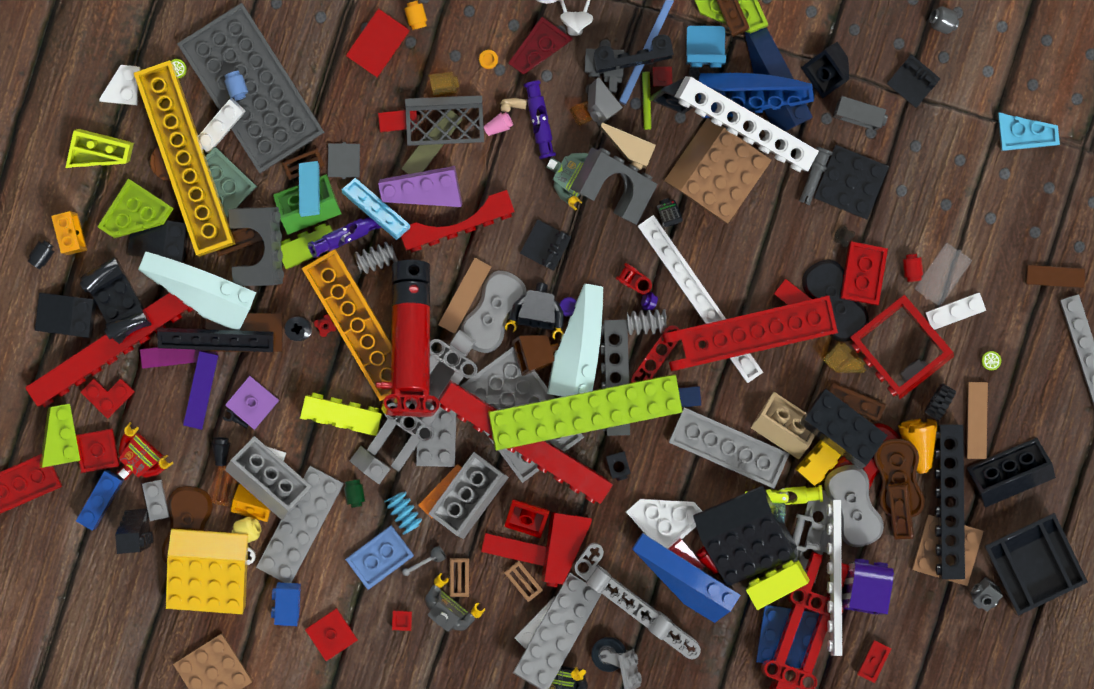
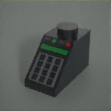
M670 198L659 201L660 205H657L656 208L663 228L683 222L675 200L671 201Z

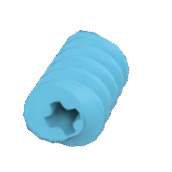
M406 491L400 492L385 501H390V504L387 506L388 509L394 508L391 515H398L395 522L402 521L399 529L406 528L402 533L403 535L420 526L419 524L422 521V518L415 519L418 515L417 511L411 512L414 505H407L411 499H404L407 494Z

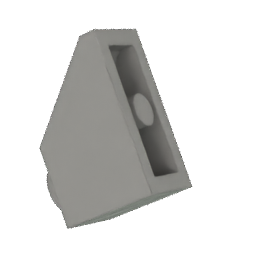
M597 78L589 86L588 112L591 118L600 126L623 107L602 80Z
M360 446L350 459L352 464L378 484L383 481L391 470L390 466L367 451L363 446Z

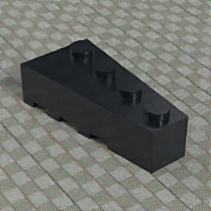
M147 508L125 510L122 521H120V527H118L115 534L117 554L141 552L151 547V543H154L153 531L150 532Z

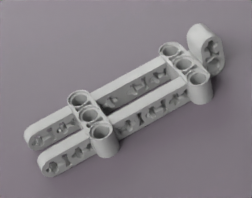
M461 330L455 335L450 346L440 339L432 340L430 342V375L441 361L455 371L450 380L458 385L464 377H474L478 372V367L466 356L475 345L476 340ZM436 342L442 345L440 353L432 351V345ZM455 353L458 356L456 364L448 362L449 354ZM466 364H471L474 367V372L471 375H466L463 371ZM406 402L407 408L412 402ZM390 403L387 406L390 408L395 406V403ZM439 406V409L433 416L424 417L423 420L414 416L392 417L385 414L388 419L367 451L376 455L395 426L398 425L412 435L391 465L393 469L399 472L419 442H427L434 437V429L431 425L442 408ZM407 417H412L415 421L414 426L411 428L406 427L404 424V420ZM422 428L430 430L429 438L424 439L421 437L420 431Z
M598 543L589 544L577 559L574 567L575 572L598 593H602L630 614L660 640L667 642L688 659H696L701 653L698 642L676 626L666 615L655 610L614 579L605 569L597 565L603 556V548ZM598 547L599 555H594L591 558L594 561L593 564L588 559L583 558L585 555L589 558L591 555L590 549ZM581 562L588 564L589 568L586 572L578 570V565ZM610 584V587L613 589L617 587L618 593L614 592L611 594L610 588L607 585ZM623 592H625V593H624V595H625L624 597H625L627 600H631V599H632L633 605H631V604L626 605L625 599L622 598ZM648 610L649 616L651 617L650 621L648 620L649 618L644 615L642 617L641 611L646 612ZM672 631V634H674V635H677V634H678V635H679V639H676V638H675V639L673 640V638H672V636H671V634H670L669 632ZM686 641V642H687L686 644H687L688 646H690V647H693V645H694L695 650H694V651L690 650V651L688 652V649H687L686 645H684V642Z

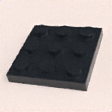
M835 145L833 154L827 164V170H825L814 199L868 220L889 166Z

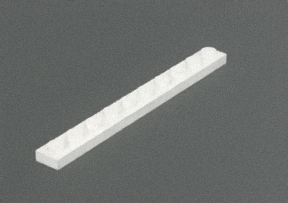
M651 216L637 227L705 324L725 320L726 318L655 216ZM750 353L730 358L746 383H749L763 373Z

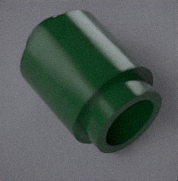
M360 479L346 481V487H344L346 504H351V508L362 506V502L366 501L363 484L360 483Z

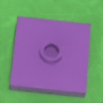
M249 376L225 406L255 430L280 400L253 377Z

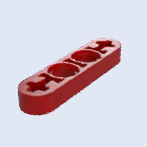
M671 325L664 330L663 334L667 333L668 330L680 329L677 326ZM661 335L633 374L631 383L636 382L634 380L635 377H640L643 374L639 372L641 368L646 373L651 374L649 378L645 375L643 380L652 379L679 340L671 342L673 344L670 347L668 343L661 341L663 335ZM659 344H664L667 347L666 354L659 355L656 352V347ZM647 360L655 361L656 368L654 370L648 371L645 368Z

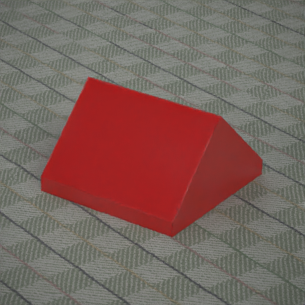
M513 498L504 527L541 538L550 510Z

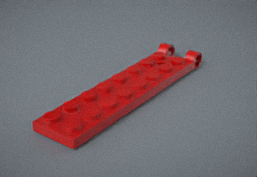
M825 296L662 335L664 343L677 340L682 341L685 358L669 362L670 370L676 371L836 334L838 331L830 296ZM700 341H704L706 343V346L704 348L699 347L698 344Z

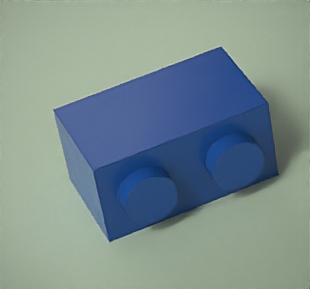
M278 582L276 589L273 588L272 600H275V607H272L271 618H274V625L298 626L301 584Z

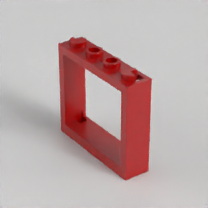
M903 295L850 337L852 341L851 346L857 354L859 352L862 353L865 364L877 371L874 374L879 381H885L888 385L887 390L893 397L897 395L899 399L954 357L950 347L906 295ZM903 307L942 354L899 387L860 340Z

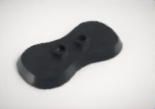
M822 260L805 271L802 278L803 289L811 299L830 296L838 333L831 334L830 336L836 341H850L852 335L869 323L867 310L859 302L840 299L844 269L834 260Z

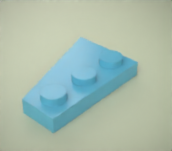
M998 112L1001 151L1060 145L1057 125Z

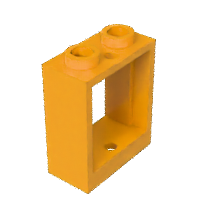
M69 211L51 216L61 254L71 255L87 251L78 213Z

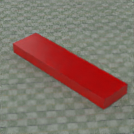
M485 533L481 552L544 566L546 546Z

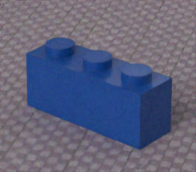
M109 470L104 471L76 522L92 531L95 530L124 479Z

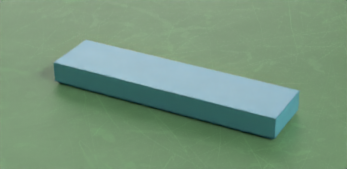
M356 178L342 189V193L396 240L410 229L409 223Z

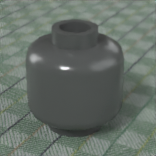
M944 6L935 8L929 18L931 27L944 34L955 31L959 25L957 12Z

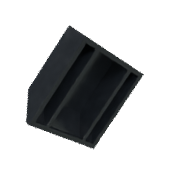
M763 486L693 515L700 539L727 586L797 558V545Z
M1055 513L985 545L994 572L1014 613L1018 616L1088 583Z

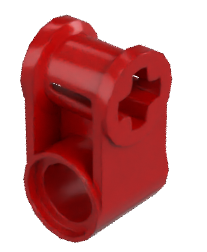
M625 263L624 269L615 279L639 294L645 295L649 293L652 289L651 280L639 273L634 267ZM642 280L647 281L649 284V288L646 291H641L638 288V283Z

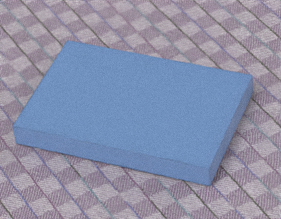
M391 525L345 560L369 590L411 559L414 554Z

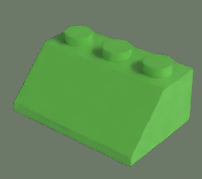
M327 174L319 177V215L300 216L299 185L273 195L276 206L279 207L280 219L287 235L341 214Z

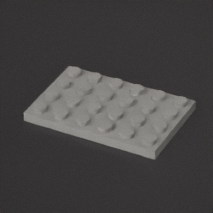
M514 347L461 385L462 388L497 410L555 398L553 395L547 394V386L535 371L525 376L521 375ZM580 433L546 441L565 452L583 439L584 436ZM507 449L498 450L522 483L539 471L537 468L538 464L533 461L531 463L526 462L521 458L522 454L515 451L512 453Z

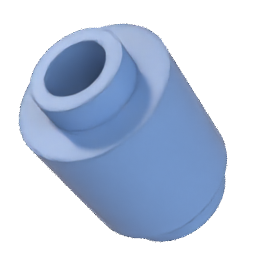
M239 71L226 74L224 82L229 97L234 98L235 101L246 98L245 94L248 93L243 75H240Z

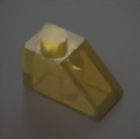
M452 72L429 75L434 97L456 93V88L460 87L458 77H453Z

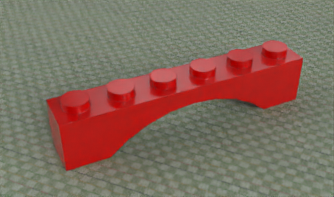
M505 190L489 196L477 213L463 222L446 227L426 226L416 222L410 224V229L401 238L406 251L411 250V253L422 250L421 246L429 244L430 247L439 244V239L447 237V240L458 237L457 233L465 231L467 234L475 231L478 225L483 224V227L494 224L495 219L501 218L502 221L509 219L515 211L508 191Z

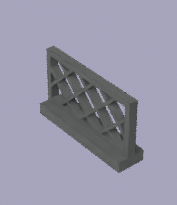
M482 95L405 99L407 146L484 142ZM471 108H479V116L473 122L466 113ZM451 109H457L462 114L455 123L447 116ZM423 110H429L426 114L422 112ZM432 110H438L443 115L436 123L427 116ZM410 111H419L423 115L417 124L410 119ZM463 116L472 123L465 132L456 125ZM444 117L453 124L446 132L437 126ZM425 118L433 124L427 133L418 127ZM474 125L480 130V138L472 139L466 133ZM454 126L463 133L455 140L447 135ZM435 127L444 134L439 140H433L428 136ZM416 128L424 134L420 141H411V133Z

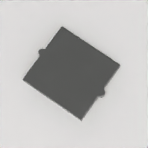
M346 142L342 144L328 143V177H342V179H346V177L360 178V144H346Z

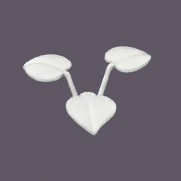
M536 0L546 4L556 1L561 3L564 13L561 14L560 19L567 26V33L569 35H581L583 28L593 21V16L587 13L591 0L586 1L583 12H567L564 0Z

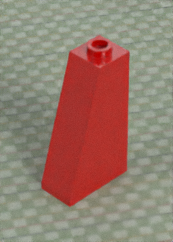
M551 512L541 581L546 582V586L557 587L558 584H564L591 525L592 518Z

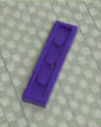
M199 351L183 426L203 429L218 362V354Z

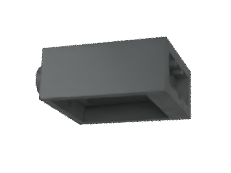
M841 96L837 101L832 118L877 131L885 126L888 115L885 114L886 109Z

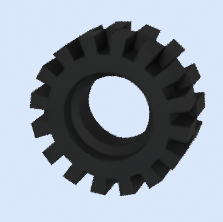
M944 383L940 384L933 397H931L925 413L936 420H940L952 402L956 391Z

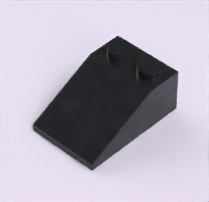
M165 221L164 225L130 234L127 255L143 257L145 252H149L175 261L185 262L188 240L186 224Z
M39 293L35 331L92 338L96 311L95 299Z

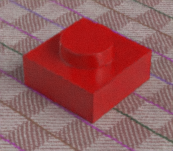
M653 67V87H666L672 84V67Z
M393 610L392 630L411 631L412 611Z

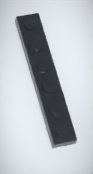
M158 328L157 331L158 348L253 352L274 351V332Z

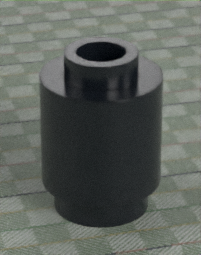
M46 240L43 242L38 241L29 254L28 262L38 269H41L42 266L45 267L55 252L52 249L54 246Z

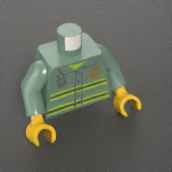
M571 153L569 156L564 157L562 163L551 158L546 167L556 173L552 180L554 181L553 187L559 198L569 204L574 210H577L574 204L576 202L582 204V201L578 198L580 194L570 188L588 156L587 153Z

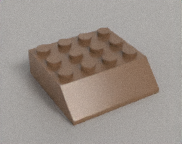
M707 118L664 182L725 224H728L772 160L738 136L728 132L725 127H720Z

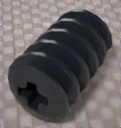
M303 317L289 319L284 327L286 336L293 341H304L308 339L312 332L310 322ZM297 325L302 326L300 334L299 332L294 331V329L297 328Z

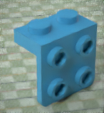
M688 26L686 64H691V67L695 68L702 67V65H710V68H721V65H725V28L723 26Z

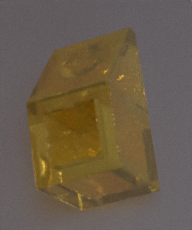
M837 343L822 358L836 373H864L866 371L863 367L865 363L858 356L854 358L850 354L852 350L845 343L842 345Z

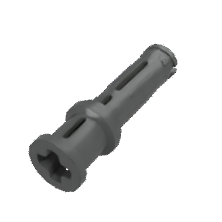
M816 147V150L819 152L811 165V172L799 199V202H805L807 205H811L810 203L821 174L827 170V161L829 156L833 154V152L821 147Z

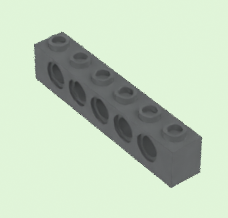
M604 320V324L601 326V336H604V343H601V355H605V363H601V373L605 374V382H602V389L629 383L627 320ZM611 334L619 336L620 341L618 344H610L609 336ZM612 353H617L620 356V361L617 364H612L609 361V356ZM618 372L621 379L618 383L610 381L611 373ZM630 423L604 428L603 432H607V436L630 435Z

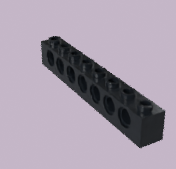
M938 425L935 440L937 441V448L934 450V458L937 460L938 468H935L934 471L935 479H938V487H935V498H938V506H935V517L938 518V525L935 526V536L938 537L935 554L939 556V564H936V575H939V580L965 579L963 425ZM945 440H950L953 443L951 450L945 448ZM946 459L952 460L953 467L951 469L945 467L944 461ZM946 478L952 479V488L945 486ZM947 497L953 499L954 503L951 508L945 505ZM947 516L952 517L954 520L952 527L945 524ZM948 535L954 539L952 546H948L945 542V538ZM947 555H952L954 558V563L951 566L945 561Z

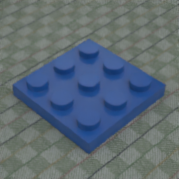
M772 605L764 607L756 662L763 663L766 660H773L791 608ZM804 610L785 665L793 668L801 667L819 617L818 613Z

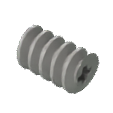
M384 242L383 249L378 244L377 251L370 247L369 253L363 249L362 256L355 252V258L361 274L362 270L368 274L369 267L376 271V265L382 269L383 262L390 266L391 260L393 262L398 261L392 243L389 246L387 242Z
M663 309L661 315L658 310H655L654 315L648 310L646 316L642 310H640L638 316L635 311H632L631 316L627 312L629 334L632 335L633 330H636L637 335H640L641 329H643L645 334H648L649 329L655 334L657 328L663 334L664 328L667 329L666 310Z

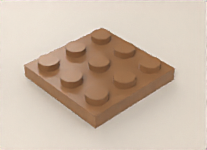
M927 514L912 570L939 578V575H936V564H939V556L935 554V547L938 545V537L935 536V526L938 525V518ZM945 520L947 526H953L954 522ZM965 525V579L948 581L968 586L983 530ZM948 535L945 538V542L948 546H952L954 539ZM947 555L945 561L951 566L954 563V558L952 555Z
M223 633L173 664L188 689H242L253 682Z

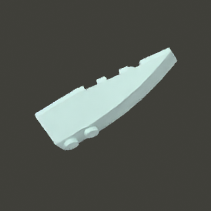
M145 252L138 268L139 271L154 282L166 288L169 293L181 299L188 307L190 306L196 310L202 317L232 330H240L256 294L252 290L219 276L149 252Z
M583 285L575 304L576 308L573 315L569 318L568 327L565 334L561 337L558 350L554 354L555 360L552 363L547 394L564 397L593 391L602 326V286Z

